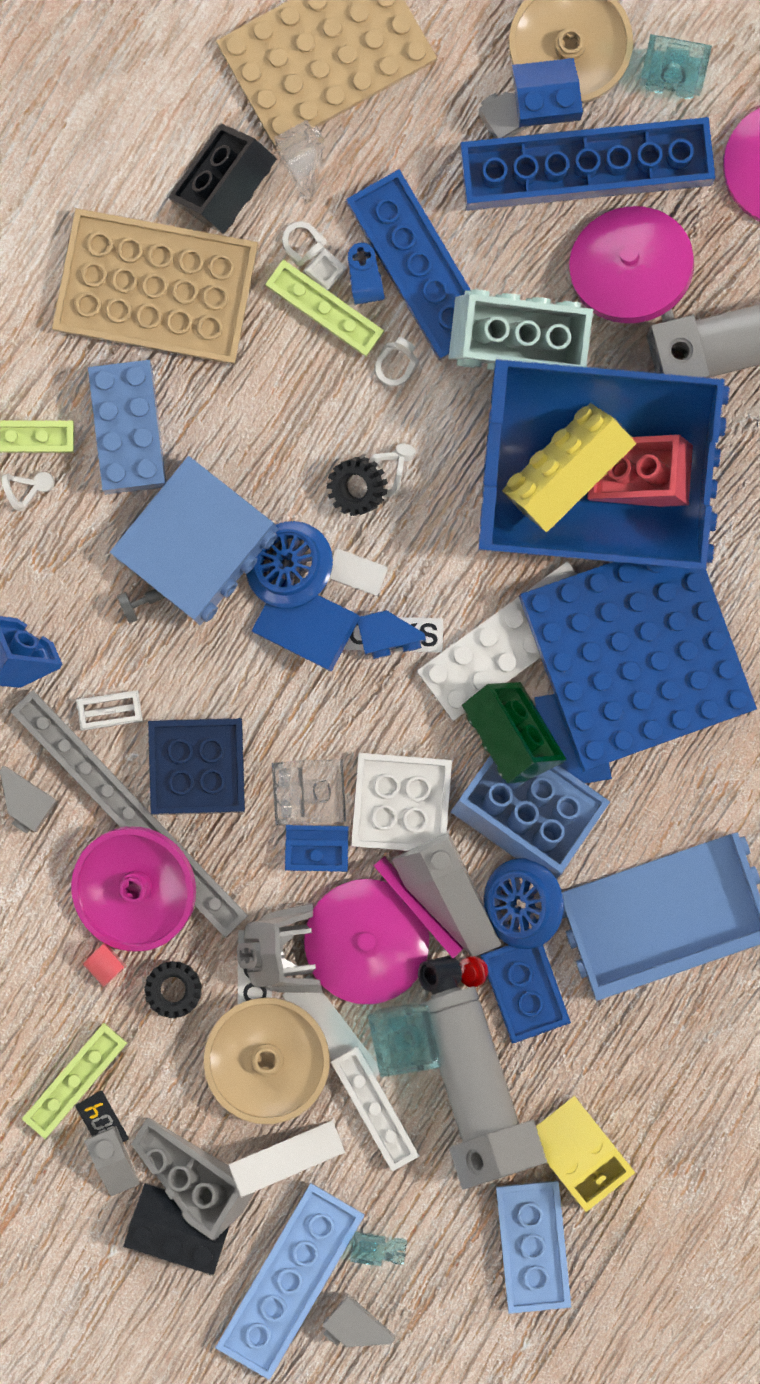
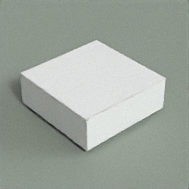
M323 248L306 267L304 273L329 291L347 270V266Z

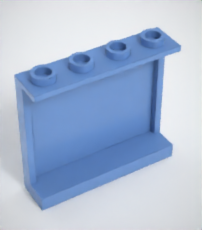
M188 455L112 548L110 553L201 626L204 621L208 622L213 618L218 610L217 605L223 597L227 598L235 591L238 585L236 581L243 573L247 574L253 569L258 560L256 557L262 549H268L277 538L276 532L279 529L270 519Z

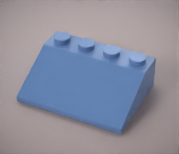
M490 755L455 804L451 813L514 858H526L545 866L557 880L610 801L559 765L525 782L507 784L506 780L499 775L497 765Z

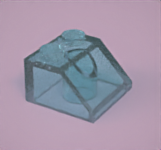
M650 34L645 50L639 85L646 86L645 89L654 93H663L664 90L676 92V96L691 99L694 98V95L700 96L712 45Z
M407 1004L379 1009L368 1015L380 1077L441 1067L428 1005Z

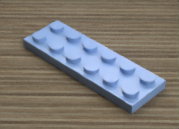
M310 1183L215 1348L270 1380L365 1214Z

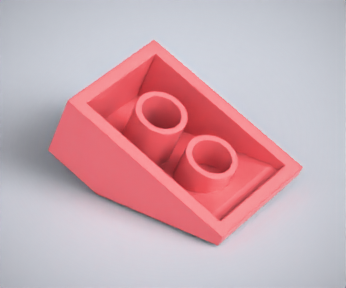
M680 435L631 437L637 444L588 491V500L658 507L688 506L693 445Z

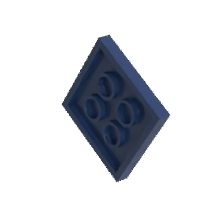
M242 718L148 721L151 815L245 813Z

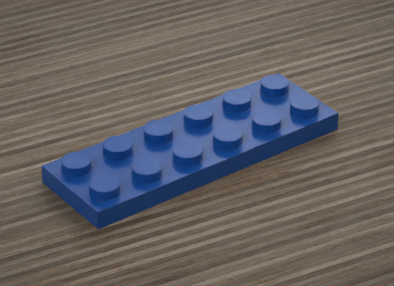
M398 169L346 199V203L440 361L449 355L455 297L465 295V291H471L402 172Z

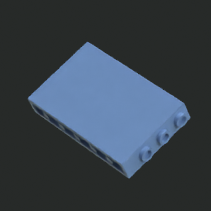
M738 832L562 892L564 901L562 919L567 918L570 930L565 931L571 949L576 947L581 958L576 961L578 971L582 979L588 978L596 1001L760 945V894L756 886L760 884V877L756 867L749 866L746 855L750 854V849L744 836L739 837Z

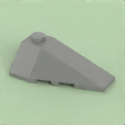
M449 833L392 858L405 888L471 956L477 957L502 945Z
M146 1118L131 1144L151 1173L155 1174L166 1188L165 1192L169 1198L174 1199L179 1206L185 1220L211 1240H215L244 1212L255 1193L253 1192L241 1197L230 1167L151 1118Z

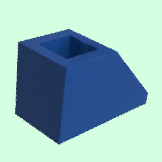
M387 610L361 616L358 621L365 655H372L373 660L391 656L390 650L401 647L403 652L422 648L421 643L426 642L425 633Z

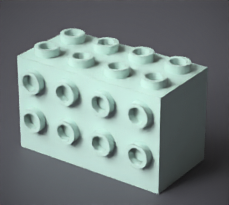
M478 289L465 291V295L455 297L448 359L457 360V366L475 368L481 367L482 363H486L488 370H494L496 359L580 367L587 366L593 309L581 308L582 303L563 301L551 304V299L541 297L526 298L525 301L520 300L521 295L510 293L496 294L493 297L489 296L490 291Z

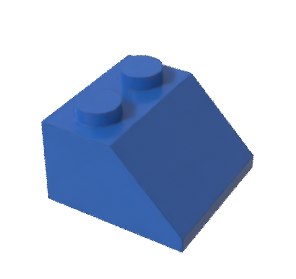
M574 58L512 65L519 127L581 121L583 109Z

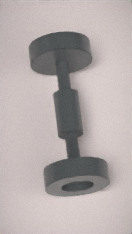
M156 589L145 593V597L132 603L126 592L117 595L129 624L138 620L134 608L147 602L153 604L166 597Z

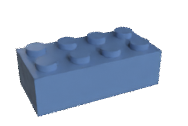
M142 360L88 367L102 491L105 495L162 488L166 483L151 361Z

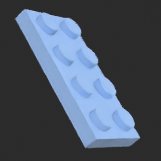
M559 1181L496 1186L508 1313L571 1308Z

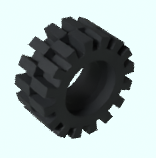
M354 457L336 465L333 468L334 472L328 476L332 481L327 483V489H332V493L328 494L329 499L335 498L336 500L332 505L335 508L341 506L340 512L343 514L350 512V516L362 515L376 509L377 505L382 504L384 501L382 496L387 495L388 489L383 488L384 485L388 484L387 478H381V475L385 472L383 469L377 470L376 467L379 464L375 461L369 463V458L366 457L361 459L360 457ZM352 475L361 476L367 484V492L362 498L354 497L348 490L347 483Z
M166 962L155 967L147 977L146 985L144 986L145 998L151 1006L150 1008L157 1012L158 1015L168 1018H180L190 1013L198 1005L202 995V984L197 972L183 962ZM176 977L184 983L185 995L180 1001L170 1002L163 997L161 986L166 979Z

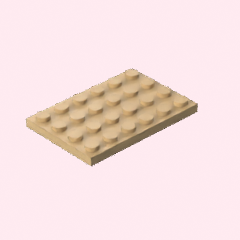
M289 0L216 40L218 48L276 150L437 61V56L405 0Z
M75 208L52 330L235 365L259 244L250 240Z

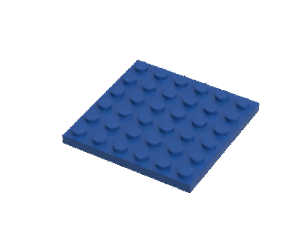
M611 562L519 595L582 772L757 710L705 569Z

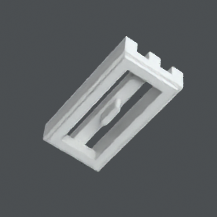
M138 690L76 700L81 731L143 722ZM133 698V704L84 711V705ZM135 711V716L86 723L87 717Z

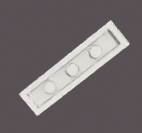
M359 1046L333 1059L331 1063L391 1171L393 1172L420 1156Z

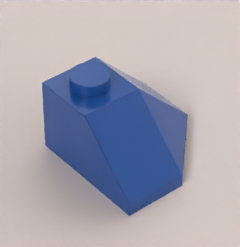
M0 616V686L21 688L61 668L63 664L52 641L44 636L38 639L25 630L28 626L18 618Z

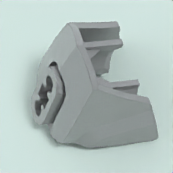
M313 902L268 913L258 921L250 922L246 925L243 938L244 943L239 944L237 947V960L242 969L247 968L252 985L255 987H266L275 992L323 993L320 980L285 977L311 974L316 969L315 964L297 966L285 959L283 955L284 945L293 936L312 933V929L307 925L284 926L313 917Z

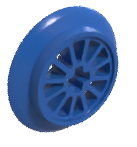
M298 521L282 522L276 524L279 529L276 532V540L268 549H262L256 557L258 559L257 563L246 576L252 591L263 602L279 608H292L311 601L324 589L332 572L333 556L327 539L318 529ZM288 539H293L292 542H291V544H290V547H289V549H288V542H287V540H288ZM279 541H281L282 544L281 551H279L275 546V544ZM303 541L304 543L298 548L299 542ZM270 548H273L277 555L267 554ZM307 550H311L310 554L303 555ZM264 559L274 561L272 563L263 564ZM284 559H291L294 565L291 568L285 567L282 561ZM312 561L310 567L302 565L303 563ZM272 570V571L265 577L264 572ZM303 570L308 572L305 578H302L299 571ZM296 575L300 582L294 585L293 577ZM277 578L275 585H272L271 582ZM287 578L288 586L282 587L285 579Z
M526 858L509 860L501 864L491 874L485 887L484 908L498 938L506 944L519 949H533L548 942L557 932L564 911L563 895L558 881L545 866ZM502 889L506 892L507 895L502 894ZM537 892L540 895V899H534V895ZM500 900L505 901L507 904L500 906ZM517 900L525 902V908L522 909L520 906H517ZM541 902V909L537 908L535 904ZM507 909L508 912L502 916L501 910ZM533 913L539 915V919Z

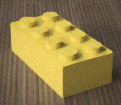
M590 403L588 406L578 410L574 420L565 428L557 431L552 437V441L543 450L535 453L531 457L529 464L520 473L514 474L508 480L507 486L502 492L528 519L545 532H548L637 443L612 416Z

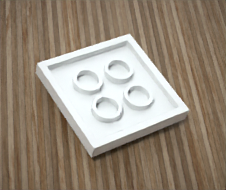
M359 753L351 846L410 851L447 834L452 760Z

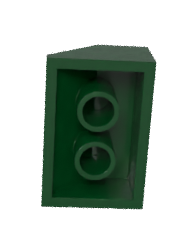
M521 682L487 684L462 704L467 714L468 722L476 729L482 739L483 748L492 756L497 765L499 775L506 780L507 784L525 782L567 760Z

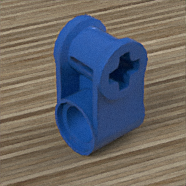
M367 243L354 244L348 252V264L351 275L350 284L354 305L385 300L381 274L378 271L374 249ZM363 251L365 256L371 257L366 259V265H360L359 261H353V259L358 257V252Z

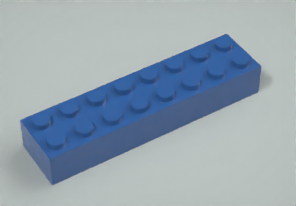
M709 117L461 142L460 145L466 211L712 186L715 181Z

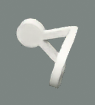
M303 221L294 222L289 225L282 237L283 248L297 266H302L308 259L311 260L327 243L326 239L315 227ZM296 228L307 229L317 241V244L304 257H301L294 251L288 242L289 234Z
M398 337L395 343L389 342L385 344L375 363V374L382 384L389 387H398L403 385L412 376L418 367L419 361L412 353L415 346L411 342ZM393 349L403 351L410 359L405 374L397 380L386 378L381 371L383 360Z
M399 444L396 446L395 452L379 453L371 456L369 463L375 461L379 464L382 460L398 459L394 485L392 489L387 490V495L382 497H391L398 492L404 461H411L415 456V449L411 445Z
M47 472L36 474L34 480L13 476L9 473L3 475L1 479L10 504L16 511L21 512L28 506L38 490L49 492L55 483L53 476ZM10 481L34 486L22 502H18L12 492Z

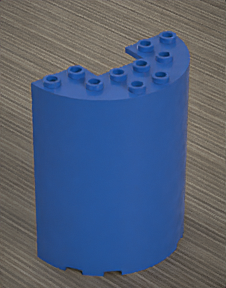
M496 359L484 467L479 550L706 570L707 563L713 562L714 544H709L710 531L716 530L717 513L712 511L710 498L716 499L718 481L712 478L713 467L719 468L721 449L715 447L716 443H719V436L724 437L726 431V418L721 417L722 405H728L729 386H724L725 379ZM590 403L612 416L630 437L680 435L693 445L688 506L658 507L588 500L587 492L548 532H545L528 519L502 490L507 486L508 480L514 474L520 473L529 464L531 457L535 453L543 450L552 441V437L557 431L565 428L574 420L578 410L588 406Z

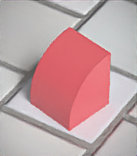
M107 944L100 946L83 963L85 968L103 988L127 967Z

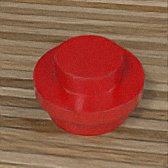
M468 956L460 961L459 964L462 970L461 982L467 987H478L485 982L488 975V967L482 959Z

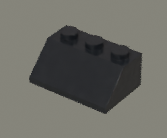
M221 123L168 199L206 226L225 234L244 205L252 198L254 191L261 181L269 174L277 158L255 138Z
M145 1183L123 1247L214 1276L229 1227L215 1240H211L185 1220L182 1216L183 1212L174 1199L169 1198L165 1192L166 1189Z

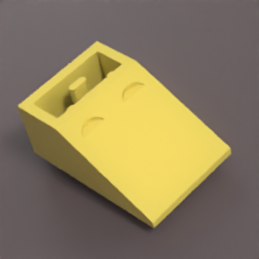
M575 1096L536 1126L548 1165L585 1212L635 1174V1171Z

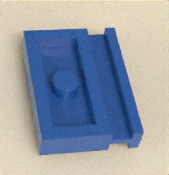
M286 825L285 871L348 872L349 826Z

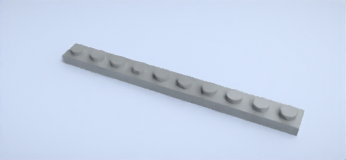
M34 690L10 711L120 827L135 826L157 831L172 840L182 850L192 867L195 877V906L225 938L248 917L241 907L162 824L151 815L143 804Z

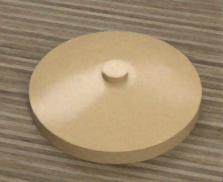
M524 0L514 16L509 34V53L512 65L574 58L582 104L602 97L618 84L627 70L633 49V33L630 20L618 0Z
M279 998L251 999L230 1009L213 1027L204 1051L206 1080L217 1101L234 1116L256 1124L282 1123L305 1112L321 1094L327 1081L330 1067L328 1043L317 1021L300 1006Z

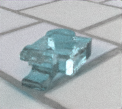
M355 1232L350 1262L381 1266L383 1260L397 1265L404 1264L406 1253L398 1252L397 1250L406 1251L407 1240L394 1238L390 1242L385 1243L386 1236Z

